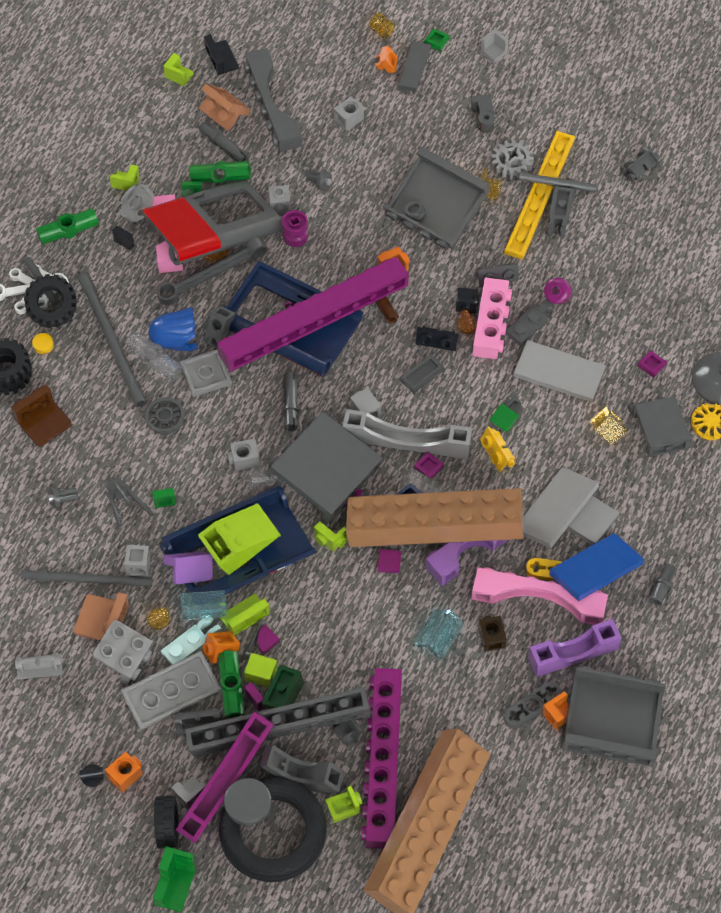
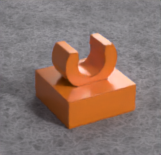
M389 45L382 47L381 54L376 56L379 61L375 63L376 68L379 70L385 68L388 73L396 72L398 56Z

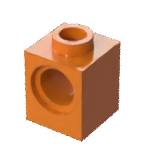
M124 752L105 769L107 778L122 793L143 775L142 763L136 756L133 755L131 757L127 752ZM124 768L131 769V771L127 774L120 773L121 770Z

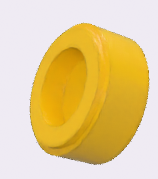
M46 333L37 334L32 340L33 348L39 354H47L54 347L52 337Z

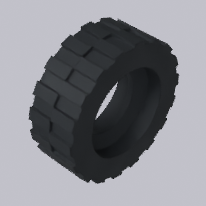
M157 796L154 801V829L157 848H177L179 832L176 831V828L179 825L176 796Z

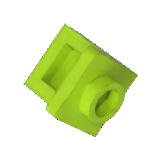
M320 521L314 526L316 542L321 546H327L333 552L338 547L342 548L348 541L345 526L337 534Z
M352 786L347 787V792L325 800L333 822L336 823L360 814L362 800L358 791L354 792Z

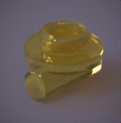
M166 607L162 609L157 608L152 610L146 619L151 628L161 630L169 624L170 613Z

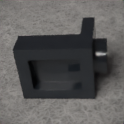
M458 287L456 312L466 315L476 314L478 289Z

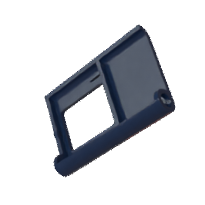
M258 261L228 306L224 305L223 307L236 313L255 286H260L293 303L303 302L312 295L319 294L322 291ZM357 310L273 352L324 377L359 326L364 312ZM236 314L229 330L238 333L241 329L251 327L255 323Z

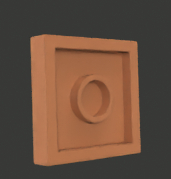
M206 83L203 86L202 91L207 96L199 109L226 130H230L240 114L248 116L251 112L249 107L227 90Z

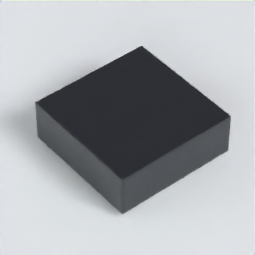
M119 226L112 230L114 242L128 250L135 246L133 234Z

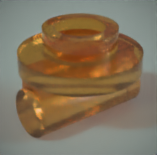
M463 310L461 317L457 321V328L465 334L473 333L477 327V320L469 314L468 310Z

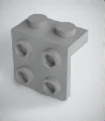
M114 620L94 650L93 658L122 675L120 682L128 685L130 680L135 682L139 676L141 669L138 667L141 662L146 663L150 658L152 651L149 649L153 641L118 620Z

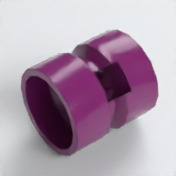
M289 211L282 218V237L287 245L299 247L308 240V219L301 211Z

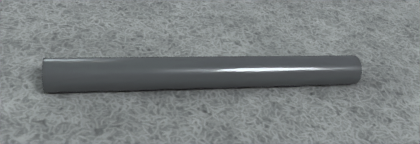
M523 172L518 174V180L589 192H596L597 189L596 184Z

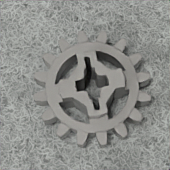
M506 140L504 145L499 143L497 149L494 148L491 155L492 169L496 168V174L502 173V178H505L507 175L510 180L513 179V176L518 178L519 172L527 173L532 170L534 163L533 151H529L528 145L523 147L522 141L518 144H515V140H512V143H508Z

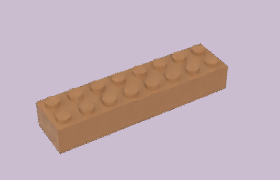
M522 489L348 497L346 534L349 547L524 539Z
M459 729L442 730L363 889L366 894L393 913L415 912L490 757L488 751Z

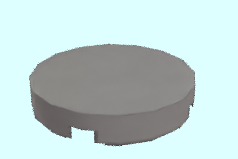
M144 184L130 187L120 201V204H122L121 209L119 208L121 216L129 222H137L143 219L144 216H139L138 211L152 207L154 202L152 189Z

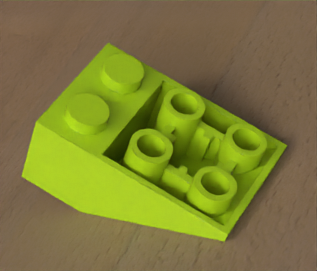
M257 503L215 521L198 536L219 567L230 575L281 536V534Z

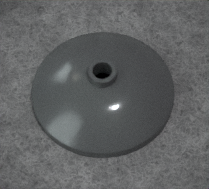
M713 352L702 357L695 365L692 374L693 385L697 393L706 401L712 404L716 403L717 405H721V352Z

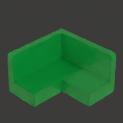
M166 847L158 868L160 879L153 896L155 906L182 912L196 871L194 856L192 853Z

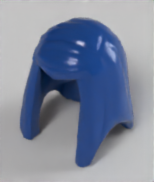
M192 307L164 314L153 320L148 331L152 343L161 349L178 351L197 350V343L187 344L188 341L196 336L194 331L196 324Z

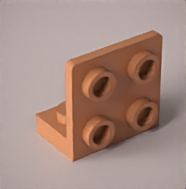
M118 592L116 600L87 594L73 631L74 634L101 641L114 620H118L121 623L124 622L129 608L127 594Z

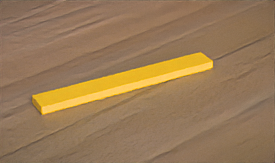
M556 131L537 175L553 178L559 177L575 136ZM540 183L533 184L506 245L504 254L524 259L555 186Z

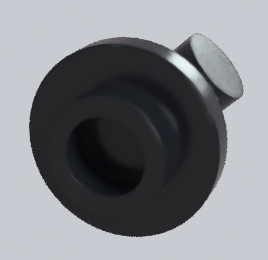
M91 764L83 770H79L80 779L88 787H96L104 779L103 767Z

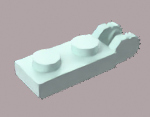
M208 615L200 620L197 625L192 626L163 648L161 654L173 665L201 650L207 633L221 632L222 628L219 625H215L204 634L202 630L214 620Z

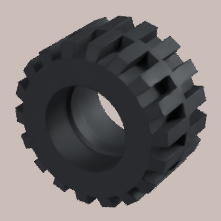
M45 274V277H37V280L32 281L30 287H27L26 295L24 296L25 308L32 321L38 323L39 326L58 328L62 324H67L68 320L73 318L77 308V298L72 285L65 278H60L55 274L54 276ZM49 290L59 292L63 298L61 308L52 313L44 312L38 304L40 296Z
M4 338V341H0V364L5 362L14 363L10 369L0 371V395L1 392H4L5 396L9 395L11 391L14 394L18 393V388L23 390L25 388L24 383L29 384L30 377H32V366L27 349L24 348L22 343L18 344L17 340L9 341V338Z

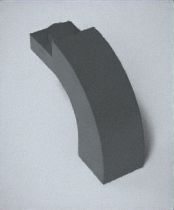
M266 745L260 767L270 772L269 777H281L296 781L309 791L316 793H338L345 772L330 761L314 763L296 759L274 745Z

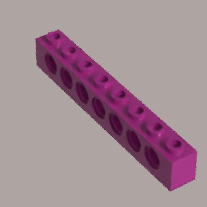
M375 668V676H370V690H374V695L369 697V704L373 714L372 718H368L367 732L372 733L371 739H367L366 753H370V761H365V774L369 775V782H364V796H368V804H363V818H367V826H362L361 840L366 841V848L384 849L395 827L402 669ZM383 691H387L390 693V695L384 697L381 696L380 693ZM382 712H386L389 714V716L386 718H382L379 716V714ZM381 733H385L389 737L386 739H380L378 735ZM382 754L386 755L388 758L386 760L381 761L378 760L376 757ZM378 776H383L387 780L384 782H378L375 780V778ZM376 798H383L385 803L377 804L374 800ZM375 820H382L384 825L375 826L373 822Z

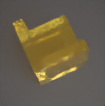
M484 168L481 179L487 182L491 189L486 198L498 200L503 181L487 178L488 169Z
M607 407L591 420L594 430L611 445L627 432L623 421Z

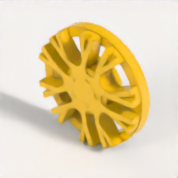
M705 403L695 409L691 418V426L698 436L706 440L721 439V434L716 430L717 428L721 429V405ZM698 414L702 416V418H696V415ZM703 427L707 429L705 434L699 431ZM710 430H713V436L710 435Z

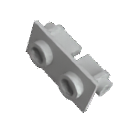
M62 654L20 657L15 660L17 679L63 675Z

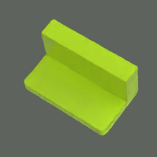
M253 594L222 613L220 619L227 629L236 636L255 624L259 619L269 615L270 606L265 598L260 600L257 594Z

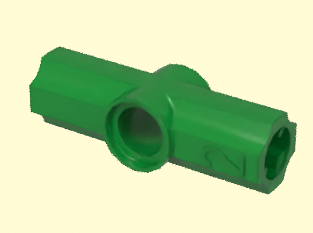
M218 161L212 164L190 165L189 175L191 181L223 183L228 180L250 179L251 166L249 161ZM216 169H222L225 175H219Z
M91 208L74 215L69 213L62 214L58 217L57 221L37 227L36 231L41 244L44 245L60 238H73L77 232L97 226L99 222L94 209Z
M232 650L223 651L218 655L225 719L243 716L245 713L238 653ZM229 683L237 684L233 688H229L226 686Z

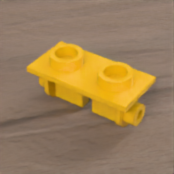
M487 427L480 441L489 454L492 463L499 472L506 465L508 467L514 466L515 457L509 448H502L505 447L506 443L500 432Z

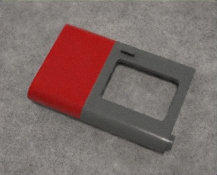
M246 179L235 180L138 211V215L144 216L169 244V256L175 265L245 244L254 237L263 238L282 231V217L277 214ZM245 192L263 212L223 225H217L200 205L236 193Z

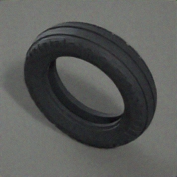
M281 777L260 778L257 780L268 788L271 800L289 803L303 816L306 832L301 844L292 853L281 858L268 859L257 856L244 845L240 836L241 824L234 822L227 815L224 807L219 824L221 846L230 863L244 875L263 882L286 881L305 872L319 857L327 832L325 814L313 793L300 783Z

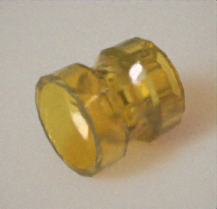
M378 12L371 18L369 28L377 31L379 36L385 39L393 33L395 23L390 19L387 20L384 14Z

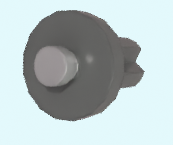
M309 169L305 174L306 179L316 183L318 189L326 190L332 181L331 172L326 170L320 173Z
M51 487L50 495H47L48 502H52L54 508H59L60 503L77 500L78 498L77 489L74 487L63 490Z

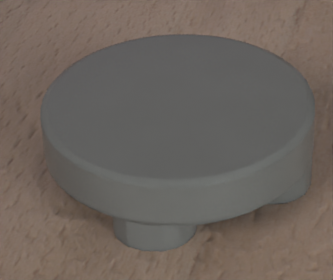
M244 778L234 782L225 793L224 805L226 813L234 822L244 827H251L261 822L268 815L272 805L268 788L259 780Z

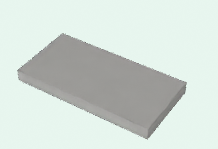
M527 340L513 376L593 402L606 365Z
M562 467L524 515V536L552 548L598 489V482Z
M199 651L120 690L138 728L142 731L220 692L222 689L202 651Z

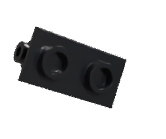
M423 325L422 327H417L415 344L456 351L459 334L455 333V331H439Z

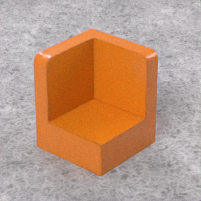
M565 691L543 705L542 714L555 730L565 725L567 721L569 704L567 702L568 694Z

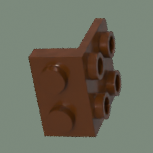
M46 384L41 388L35 389L26 398L18 400L11 407L15 421L38 447L45 445L72 426L71 420L53 401L51 389Z

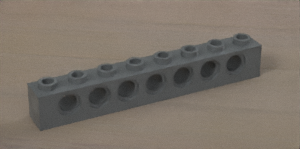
M364 687L258 712L275 724L265 741L372 715L368 695ZM252 714L185 729L189 752L194 757L231 749Z

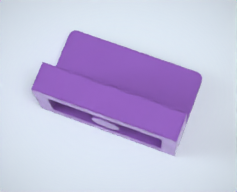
M196 551L164 555V564L173 566L174 584L208 581L213 578V560L210 553Z

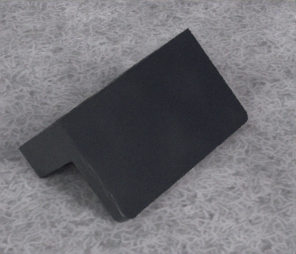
M211 34L204 36L206 52L218 75L239 69V65L226 40L215 43Z

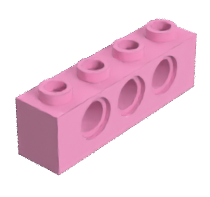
M484 279L473 356L497 359L498 352H503L504 340L500 339L501 335L506 333L507 323H503V320L508 318L509 306H506V301H511L512 289H508L509 281Z

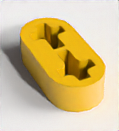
M532 558L527 562L526 573L528 576L535 577L538 580L556 581L549 575L551 568L562 562ZM534 565H538V572H533Z

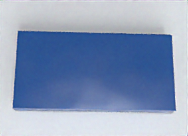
M614 533L551 568L549 575L577 601H580L643 565L644 558Z

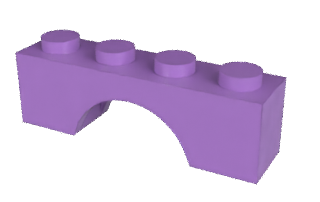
M508 540L445 543L442 548L433 550L427 555L425 568L443 586L459 575L458 558L463 551L475 546L486 547L493 551Z
M613 619L591 626L587 632L570 641L555 643L549 640L531 646L529 648L528 660L537 678L618 650L621 636Z

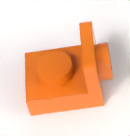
M231 631L207 633L205 643L203 644V653L212 664L217 663L219 653L228 650L239 651L240 642Z

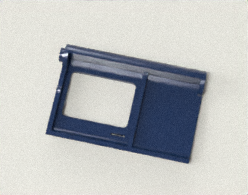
M280 485L161 537L162 542L159 545L164 555L192 552L205 546L198 534L215 521L257 503L281 534L276 540L252 557L250 565L202 587H197L194 582L184 583L197 607L317 553L290 510L286 495Z

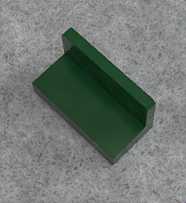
M279 665L262 701L263 707L273 709L294 704L304 684L301 671Z

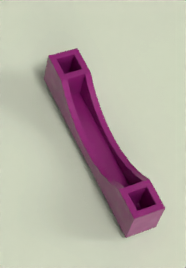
M257 711L252 714L220 766L176 828L177 832L194 843L199 840L223 804L227 789L239 780L275 726L273 722Z

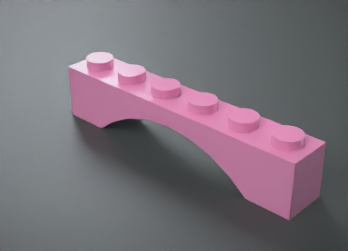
M478 567L472 590V600L494 604L512 597H540L564 607L579 622L596 625L603 622L608 594L598 590L577 601L556 581L546 582L532 576L522 577L512 572L503 573L488 567Z

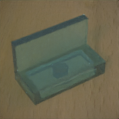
M225 590L180 593L182 620L227 617Z
M434 609L413 645L415 647H425L435 657L443 659L464 623L452 610Z

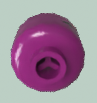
M553 278L546 283L544 294L549 302L564 304L572 296V287L563 278Z

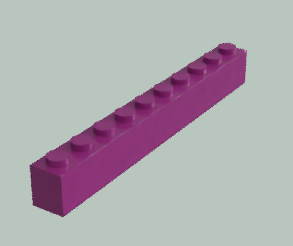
M397 257L385 260L373 268L366 269L357 276L349 277L346 281L333 285L319 294H314L303 302H297L284 311H279L267 319L258 321L257 324L251 327L243 328L238 333L223 338L217 342L218 355L228 370L232 372L407 287L409 273Z

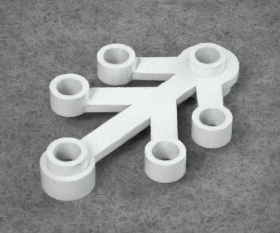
M35 264L43 277H45V274H50ZM18 268L11 269L9 272L10 279L20 281L26 285L5 288L0 284V301L8 296L25 294L27 287H30V283L36 280L23 274ZM14 273H19L18 276H12ZM55 273V275H58L60 278H65L68 282V278L65 275H63L62 273ZM45 293L38 300V304L41 302L45 303L43 306H39L42 310L48 307L49 299ZM24 297L14 306L17 314H25L27 312ZM19 306H24L21 310L17 309Z

